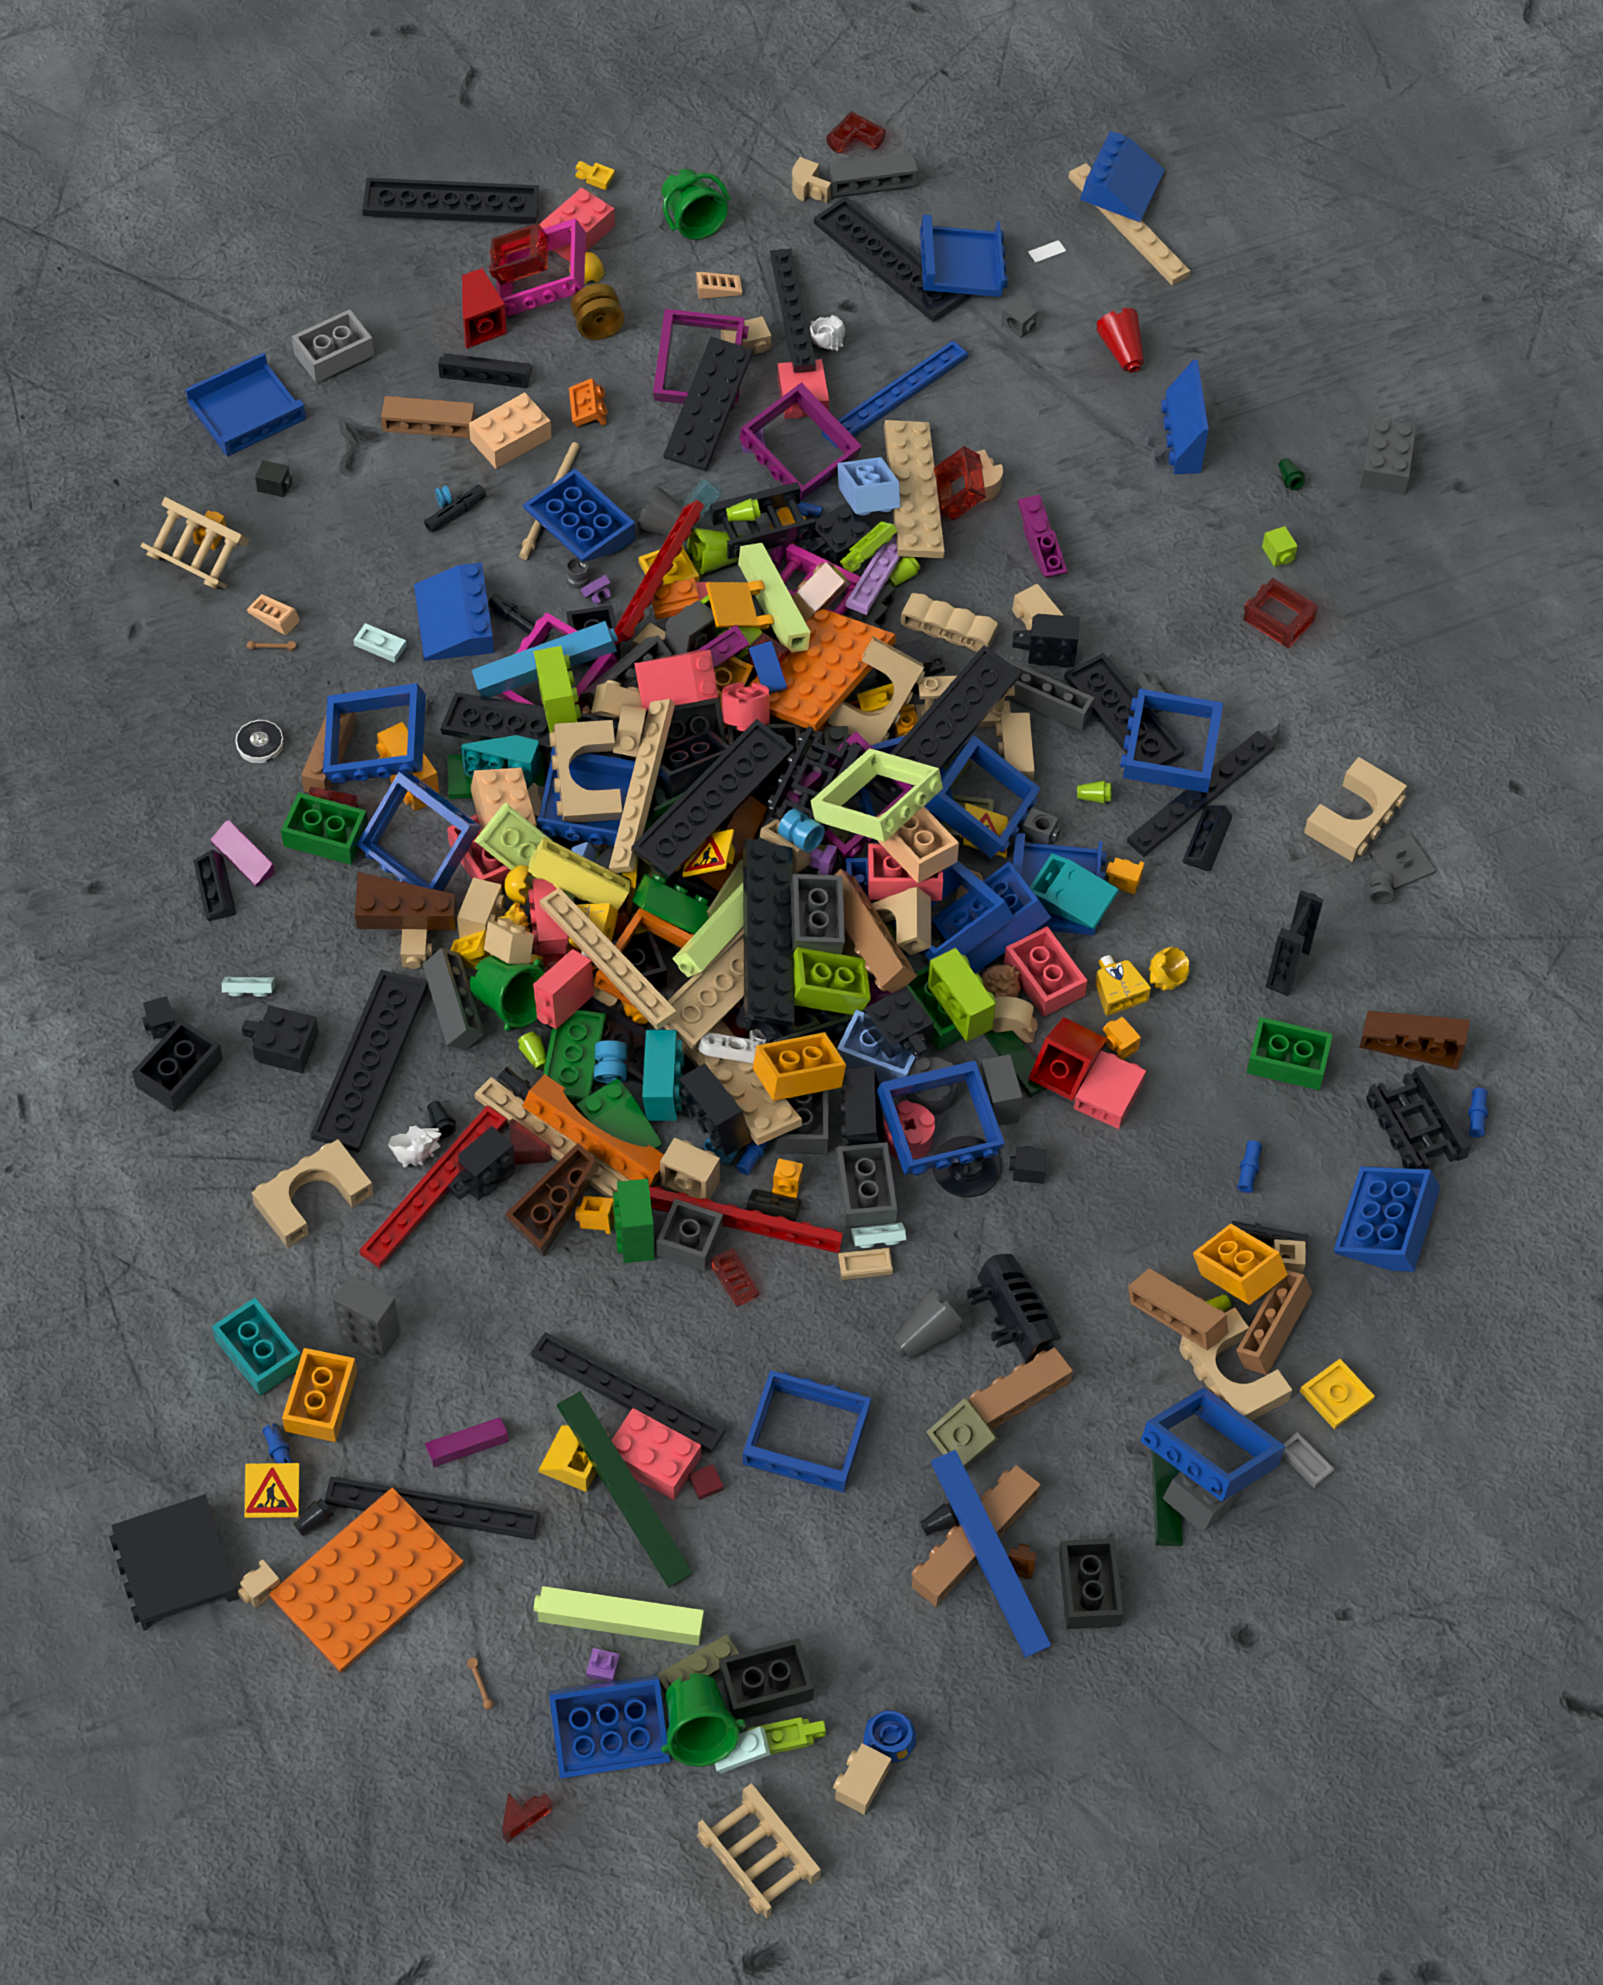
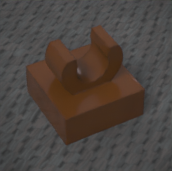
M1019 1543L1018 1549L1010 1548L1008 1558L1018 1577L1032 1579L1037 1553L1029 1552L1030 1545Z

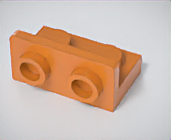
M591 378L569 387L572 422L576 427L595 419L601 425L607 424L606 415L608 411L604 404L606 395L601 385H598Z

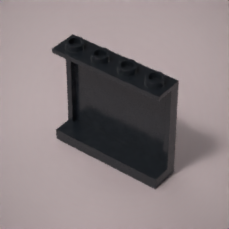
M206 1494L111 1525L114 1535L109 1536L113 1551L119 1550L121 1556L120 1559L116 1560L120 1574H126L128 1582L124 1583V1588L128 1599L134 1598L136 1605L131 1607L135 1623L141 1622L144 1631L148 1630L146 1625L148 1622L223 1597L227 1598L228 1603L238 1600L236 1588Z

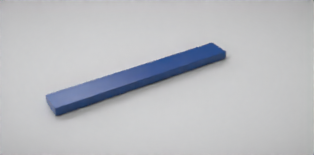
M954 340L845 414L838 421L855 437L966 360L968 352ZM822 431V436L838 449L839 447Z
M954 1450L933 1459L930 1463L1025 1658L1049 1648L1051 1644L957 1451Z

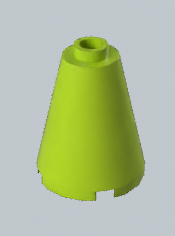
M701 528L693 529L694 531H692L687 541L688 554L692 553L693 561L691 562L698 574H705L739 561V557L727 558V541L730 540L727 532ZM738 534L739 538H740V537H743V536H747V535H743V534Z

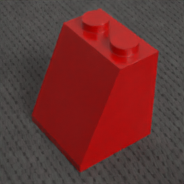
M482 268L462 275L463 327L465 347L468 349L507 334L505 303Z
M1063 1017L1045 1038L1028 1079L1073 1101L1100 1051H1103L1108 1039Z

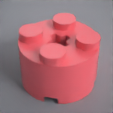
M744 682L725 686L722 692L723 723L737 726L739 731H745L756 719L764 725H768L770 723L768 687L758 683H752V687H744Z
M903 1100L895 1108L912 1158L920 1159L926 1156L932 1148L935 1119L933 1114L924 1106ZM885 1119L884 1142H888L889 1154L899 1159Z

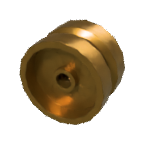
M597 283L588 285L580 289L570 302L573 317L576 319L577 329L582 337L589 340L606 339L616 334L625 322V315L620 306L617 292L607 284Z

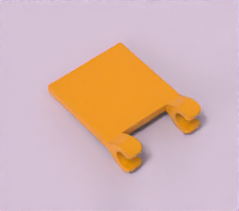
M763 580L752 582H708L706 584L717 628L737 625V627L767 629L769 624L774 623L771 614L756 616L751 595H758L760 590L765 589Z

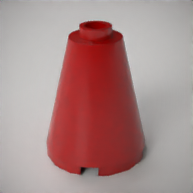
M1122 308V313L1116 314L1115 311H1112L1099 319L1096 323V330L1124 371L1133 373L1140 370L1144 363L1139 316L1133 308Z

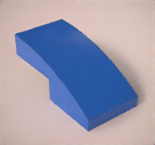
M772 641L750 647V655L760 684L768 687L769 694L787 689Z

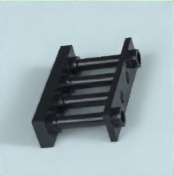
M798 482L710 504V516L713 526L723 524L730 539L727 541L728 559L739 557L740 546L763 543L765 549H770L815 537V519L804 521L797 505L800 504V486ZM750 498L752 500L757 499L760 513H767L774 529L761 532L756 521H746L752 534L739 538L732 521L729 522L726 508H730ZM788 507L795 523L782 526L776 510Z
M1300 891L1290 930L1281 928L1278 934L1266 988L1289 996L1301 953L1308 956L1310 954L1324 899L1319 898L1313 893Z

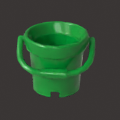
M691 169L679 170L681 174L676 177L671 174L663 183L661 194L664 197L663 212L671 230L675 231L678 229L683 237L690 240H701L711 236L719 230L728 214L727 202L731 200V197L720 178L711 173L702 172L697 174ZM702 178L711 179L716 182L723 195L711 188ZM668 207L674 216V222L669 214Z
M492 955L484 958L475 967L478 969L476 977L471 975L470 990L474 998L493 1009L497 1016L505 1023L504 1030L512 1032L517 1027L522 1028L531 1025L537 1020L533 984L546 973L544 971L545 965L539 959H536L533 964H508Z
M694 1673L689 1674L690 1680L682 1682L680 1677L667 1689L665 1697L668 1708L669 1728L667 1730V1744L661 1747V1751L665 1755H672L676 1761L687 1766L702 1767L725 1759L736 1748L739 1733L745 1730L746 1722L743 1719L736 1720L727 1710L714 1678L706 1674Z

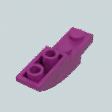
M1041 495L1019 499L1018 506L1024 522L1023 530L1044 578L1067 574L1055 531L1051 530Z

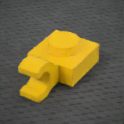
M579 161L575 167L578 170L575 177L582 180L586 179V183L603 190L607 189L615 176L614 169L596 162L592 167L585 162Z

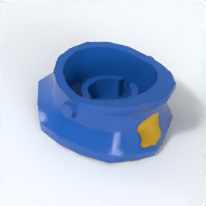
M883 1711L867 1721L863 1743L891 1758V1763L904 1761L915 1747L916 1732L912 1721L903 1714L896 1711Z

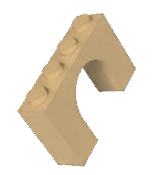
M874 636L861 656L862 661L885 673L891 679L894 685L891 701L884 708L873 712L860 710L843 701L827 719V723L832 726H848L849 735L857 731L870 745L887 741L890 735L887 732L891 724L896 725L901 716L900 708L903 703L906 705L909 703L913 695L911 689L915 683L919 684L925 674L923 663Z
M613 720L554 724L553 732L549 733L550 747H555V755H552V769L557 770L558 778H554L555 793L560 795V801L556 802L557 816H562V821L568 823L621 820L622 804L620 789L586 790L573 781L569 772V765L581 754L613 751L615 745Z
M1360 757L1347 770L1342 786L1365 799L1371 805L1373 813L1364 819L1350 820L1320 804L1307 819L1304 831L1308 836L1351 862L1358 855L1362 856L1369 845L1368 842L1378 837L1381 826L1384 823L1388 824L1394 815L1393 811L1396 807L1400 809L1407 798L1404 795L1407 785Z
M917 886L909 888L906 891L872 903L884 924L891 920H896V944L910 955L931 948V897ZM844 933L845 943L841 955L862 958L854 949L855 943L848 939Z
M338 1139L332 1143L325 1144L315 1154L302 1158L292 1168L281 1171L271 1181L258 1185L252 1192L254 1205L287 1248L309 1235L307 1222L291 1202L294 1193L302 1185L311 1181L328 1182L340 1191L352 1208L374 1195L372 1182Z
M1236 1308L1225 1312L1229 1333L1208 1351L1182 1336L1179 1349L1184 1359H1189L1194 1366V1373L1200 1381H1204L1211 1393L1247 1419L1253 1421L1289 1402L1292 1389L1278 1369L1248 1384L1232 1382L1220 1373L1216 1365V1357L1221 1352L1240 1343L1249 1329Z

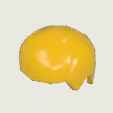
M585 252L584 284H587L590 280L597 283L604 276V266L596 254Z
M521 864L514 867L508 873L504 888L509 899L525 905L529 897L528 889H531L530 884L525 881V878L531 876L532 873L528 872V866Z

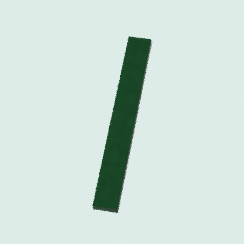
M942 937L931 944L938 948L946 941ZM990 1030L983 1034L999 1056L1011 1055L1018 1082L1030 1098L1047 1089L1028 1079L1036 1060L1013 1030L998 1033Z
M579 1391L556 1405L667 1587L670 1588L689 1577L693 1572L582 1392Z

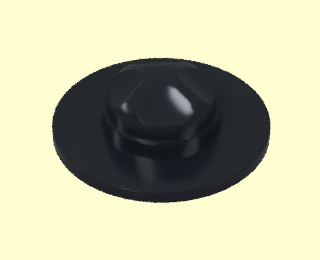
M959 1136L943 1143L935 1155L987 1142L972 1136ZM996 1155L985 1159L984 1156L977 1157L974 1161L967 1164L953 1163L950 1167L942 1170H937V1167L932 1169L937 1183L945 1191L958 1197L970 1198L988 1192L996 1184L1001 1166L999 1157Z

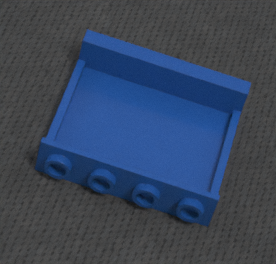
M923 215L920 227L923 290L1001 297L1003 288H1007L1008 275H1004L1007 261L1003 260L1005 257V245H1002L1004 231H1001L1000 221H997L995 231L932 226V215Z
M265 353L254 356L185 389L188 405L227 457L306 420L304 404L300 399L295 401L267 364Z
M552 747L540 814L537 818V829L548 837L558 836L571 841L581 840L594 845L614 846L621 820L568 823L562 821V816H557L556 802L560 801V795L555 793L554 778H558L557 770L552 769V755H555V747ZM590 753L577 756L569 765V772L573 781L586 790L620 789L623 813L635 761Z
M1016 833L1013 866L1029 887L1051 854L1069 859L1104 880L1105 871H1100L1101 865L1105 866L1106 851H1102V841H1099L1098 849L1028 843L1025 842V834ZM1049 912L1048 914L1051 916V919L1036 929L1041 930L1048 926L1054 932L1095 935V929Z

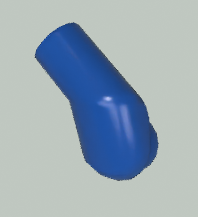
M805 502L797 504L804 517L810 515L820 518L822 516V506Z

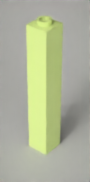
M763 543L740 546L738 564L748 582L763 580L765 589L760 590V594L755 596L765 615L771 614L773 616L774 623L770 625L785 653L808 650L810 630Z
M743 882L672 958L687 977L702 972L743 927Z
M542 1586L541 1596L536 1595L534 1601V1611L538 1612V1622L700 1645L704 1610Z

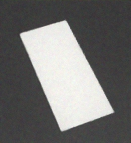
M1058 240L1028 251V253L1035 262H1038L1066 250Z

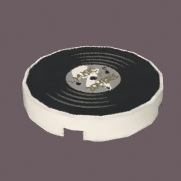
M256 720L245 724L238 731L235 740L240 756L251 763H265L271 758H276L283 750L284 744L283 735L279 727L266 720Z

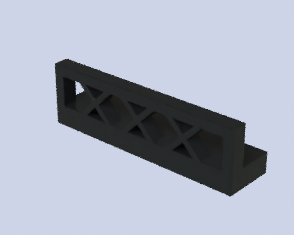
M444 353L443 357H439L438 368L439 378L527 388L532 364Z

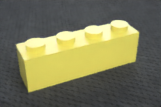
M543 837L529 862L528 872L532 873L534 877L544 879L552 883L556 888L574 894L582 901H588L592 904L610 903L618 911L629 894L630 880Z

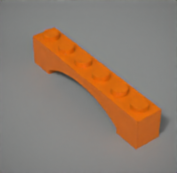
M544 1074L529 1090L522 1105L523 1108L576 1144L579 1143L585 1150L628 1179H648L649 1187H651L660 1177V1161L664 1154L650 1145L643 1147L622 1141L596 1127L570 1103L564 1094L565 1088Z

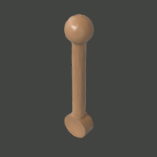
M249 641L247 648L250 650L255 648H287L289 651H294L296 643L294 641H289L287 644L255 643L254 641Z
M470 1658L467 1661V1666L473 1671L484 1700L483 1707L489 1710L493 1707V1701L488 1698L477 1669V1659Z

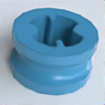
M444 485L442 489L435 488L436 498L441 508L445 504L452 503L451 493L447 485Z

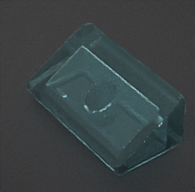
M703 479L696 484L680 505L685 507L698 499L704 505L700 512L702 518L710 508V504L715 502L720 493L706 479Z

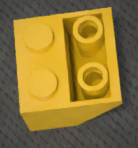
M562 1425L538 1471L587 1492L597 1471L570 1427Z

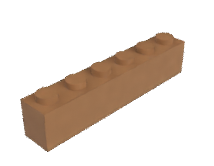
M840 869L835 875L842 876L844 927L846 929L844 933L848 939L855 943L854 949L866 961L864 964L866 969L876 977V985L884 992L894 993L907 986L917 974L900 947L896 944L893 936L856 878Z
M1017 1465L1011 1471H1004L998 1479L999 1484L993 1490L989 1488L981 1497V1503L999 1538L1039 1496L1041 1484ZM955 1525L948 1532L947 1540L942 1545L937 1544L930 1552L928 1561L925 1564H918L911 1574L913 1576L911 1587L935 1607L940 1604L978 1562L961 1525L959 1527Z

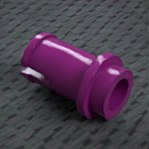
M789 544L772 549L769 556L776 569L780 567Z

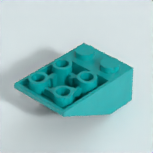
M514 735L462 744L461 747L464 775H468L473 778L474 771L522 768L528 789L533 783H536L541 770L539 740Z
M1055 854L1050 855L1029 887L1047 912L1091 929L1096 928L1119 892L1118 888L1075 862Z

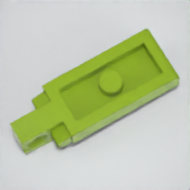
M880 522L851 547L849 549L850 553L840 561L844 569L851 573L859 569L865 559L872 557L876 553L875 550L892 539V536L898 531L895 525Z
M802 1717L757 1726L765 1729L770 1755L804 1748L807 1745L814 1744V1739L826 1737L824 1721L809 1723V1719H802ZM757 1727L749 1728V1729H747V1731L752 1730V1729L757 1728Z

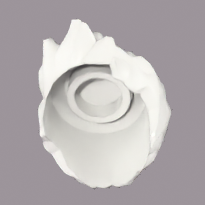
M831 315V317H819L816 321H811L809 334L813 344L819 348L838 351V347H843L842 342L846 330L842 320L837 316Z
M416 1125L410 1126L406 1134L392 1136L388 1146L397 1157V1160L402 1163L403 1167L406 1168L409 1164L414 1166L418 1164L423 1165V1162L426 1161L425 1159L429 1156L433 1157V1151L439 1149L440 1145L437 1141L441 1133H439L438 1128L421 1129Z

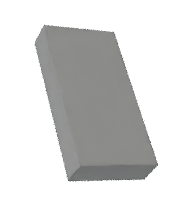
M1298 1432L1283 1444L1286 1447L1282 1456L1314 1489L1334 1473L1335 1469Z

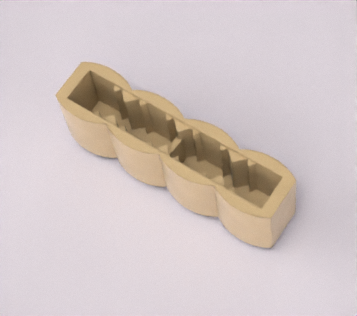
M912 593L901 613V624L911 630L923 631L929 636L945 639L958 646H966L975 652H978L983 645L990 648L997 634L998 623L991 617L976 616L968 609L954 608L945 601H933L924 594Z

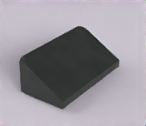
M752 1189L747 1201L746 1210H757L773 1217L783 1216L790 1221L796 1222L802 1200Z

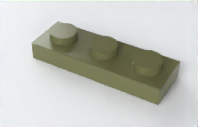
M726 1634L658 1673L660 1685L667 1692L668 1687L680 1677L682 1682L690 1680L689 1674L694 1673L706 1674L712 1677L719 1673L720 1658L736 1655L739 1652Z

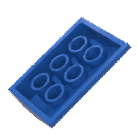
M1110 131L1086 178L1080 200L1141 222L1165 169L1131 138Z
M1193 360L1166 390L1165 399L1161 400V412L1165 413L1166 416L1163 419L1164 430H1168V434H1166V447L1171 450L1168 460L1169 465H1173L1174 474L1201 473L1209 429L1198 360Z
M576 468L523 504V508L582 562L619 552L636 540L635 522Z
M482 562L457 565L414 584L424 661L494 653Z
M1010 861L982 882L1006 901L1014 919L965 954L974 974L1004 954L1007 946L1025 938L1051 919V916ZM968 891L931 920L947 941L989 909Z
M1360 1167L1335 1244V1254L1391 1271L1415 1272L1440 1190V1185L1432 1171L1428 1169Z
M658 1675L548 1691L560 1778L670 1762L669 1755H665L661 1751V1747L667 1744V1734Z

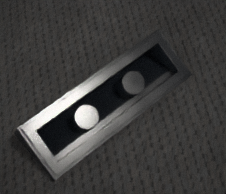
M1227 806L1204 807L1182 861L1184 864L1204 871H1211L1232 820V815Z
M212 849L193 860L208 921L236 915L224 857Z

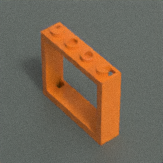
M639 908L615 944V947L622 953L639 926L680 948H683L695 934H689L679 929L678 926ZM599 969L596 973L594 986L635 1007Z

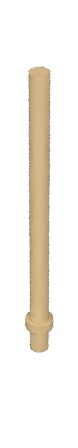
M573 442L553 483L568 473L580 448L578 443ZM535 520L528 537L522 542V550L519 557L523 560H527L531 550L533 551L536 547V539L543 527L537 520Z

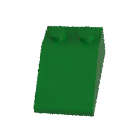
M618 1078L576 1104V1109L582 1116L611 1136L638 1146L647 1147L650 1145L656 1150L662 1147V1142L635 1099Z

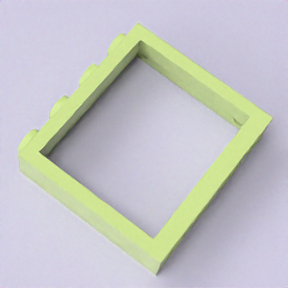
M869 748L811 800L814 819L820 823L885 842L943 789L940 770L936 767ZM877 774L915 785L880 818L841 807Z

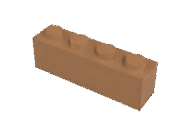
M385 396L381 414L383 432L470 439L469 423L475 420L474 403Z
M356 712L341 714L338 764L341 763L356 726ZM325 716L301 778L304 792L327 797L332 782L323 773Z
M1149 1268L1128 1285L1130 1304L1207 1351L1229 1333L1227 1315L1221 1309H1216L1206 1303L1201 1297H1196L1186 1291L1183 1286L1171 1282L1163 1274H1158Z
M1286 1270L1288 1275L1270 1289L1236 1350L1244 1369L1265 1375L1270 1371L1312 1294L1305 1275Z
M1054 1347L1048 1352L1046 1350L1041 1351L1028 1364L1022 1363L1018 1365L1005 1378L1004 1376L998 1377L985 1390L979 1389L975 1391L969 1400L990 1428L994 1430L1071 1383L1073 1370Z

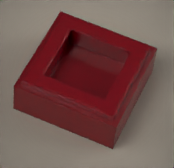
M713 1464L688 1474V1478L699 1500L724 1490V1486Z

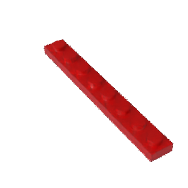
M698 499L683 508L615 628L618 641L614 642L615 645L623 641H629L636 632L634 630L636 625L645 617L644 611L654 601V593L663 585V577L672 569V562L681 553L683 542L690 537L692 526L701 518L700 512L704 505Z
M486 1106L359 1250L360 1255L378 1268H381L447 1193L449 1185L459 1175L458 1154L491 1126L500 1132L507 1124V1118Z
M649 1187L651 1209L669 1213L674 1199L723 1214V1226L834 1253H840L842 1248L843 1233L833 1228L823 1229L815 1227L808 1222L798 1223L790 1221L783 1216L773 1217L757 1210L748 1211L732 1204L723 1205L707 1198L698 1199L682 1192L673 1193L665 1191L661 1187Z

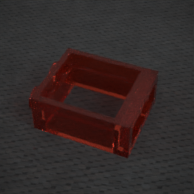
M539 223L492 238L489 272L500 285L548 270L549 237ZM530 247L529 257L506 264L507 254Z
M963 446L933 468L936 477L940 513L952 520L957 519L986 498L980 454ZM964 474L965 488L953 496L951 483Z
M1272 578L1267 584H1263L1259 588L1254 598L1248 599L1244 605L1245 614L1243 620L1289 649L1315 621L1318 606ZM1270 596L1299 613L1288 626L1259 609Z

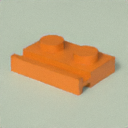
M695 578L662 585L654 593L655 599L652 602L655 619L675 616L686 606H690L697 600L699 601Z

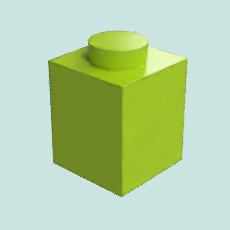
M1286 526L1264 534L1262 548L1274 567L1282 564L1286 565L1295 560L1298 546Z

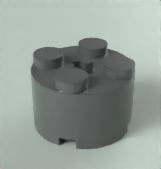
M923 1057L920 1060H916L912 1065L908 1076L954 1066V1064L937 1057ZM957 1083L906 1094V1097L911 1103L924 1106L933 1116L938 1115L953 1106L956 1099Z

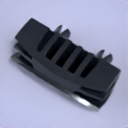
M1013 1254L992 1256L985 1262L977 1276L981 1286L968 1289L967 1298H974L971 1305L987 1300L991 1302L1005 1329L992 1332L991 1340H998L995 1347L999 1348L1014 1342L1024 1362L1028 1364L1041 1351L1046 1350L1048 1352L1051 1348H1054L1053 1340H1059L1061 1336L1042 1298Z

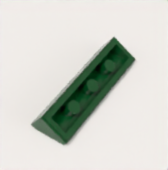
M1152 1450L1155 1546H1182L1181 1514L1163 1499L1172 1479L1179 1474V1470Z

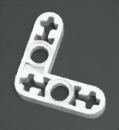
M758 1029L749 1031V1039L707 1033L700 1040L699 1051L707 1056L753 1063L756 1046L765 1044L767 1038Z

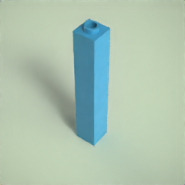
M606 621L475 668L472 670L481 696L490 698L538 680L533 651L562 646L563 654H568L572 668L616 652L617 649L614 642H617L618 638L614 628L609 629Z

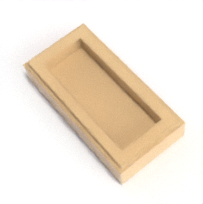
M889 1248L838 1253L842 1280L893 1275Z

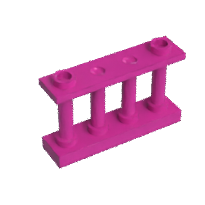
M791 543L786 549V564L788 565L781 572L780 577L785 584L795 569H798L807 574L803 581L809 580L814 575L813 571L819 564L831 562ZM833 564L851 584L843 591L847 594L835 611L828 608L826 610L843 615L848 607H845L846 601L861 577ZM787 589V590L789 591L791 597L798 591V590L796 589V590L793 592V591Z

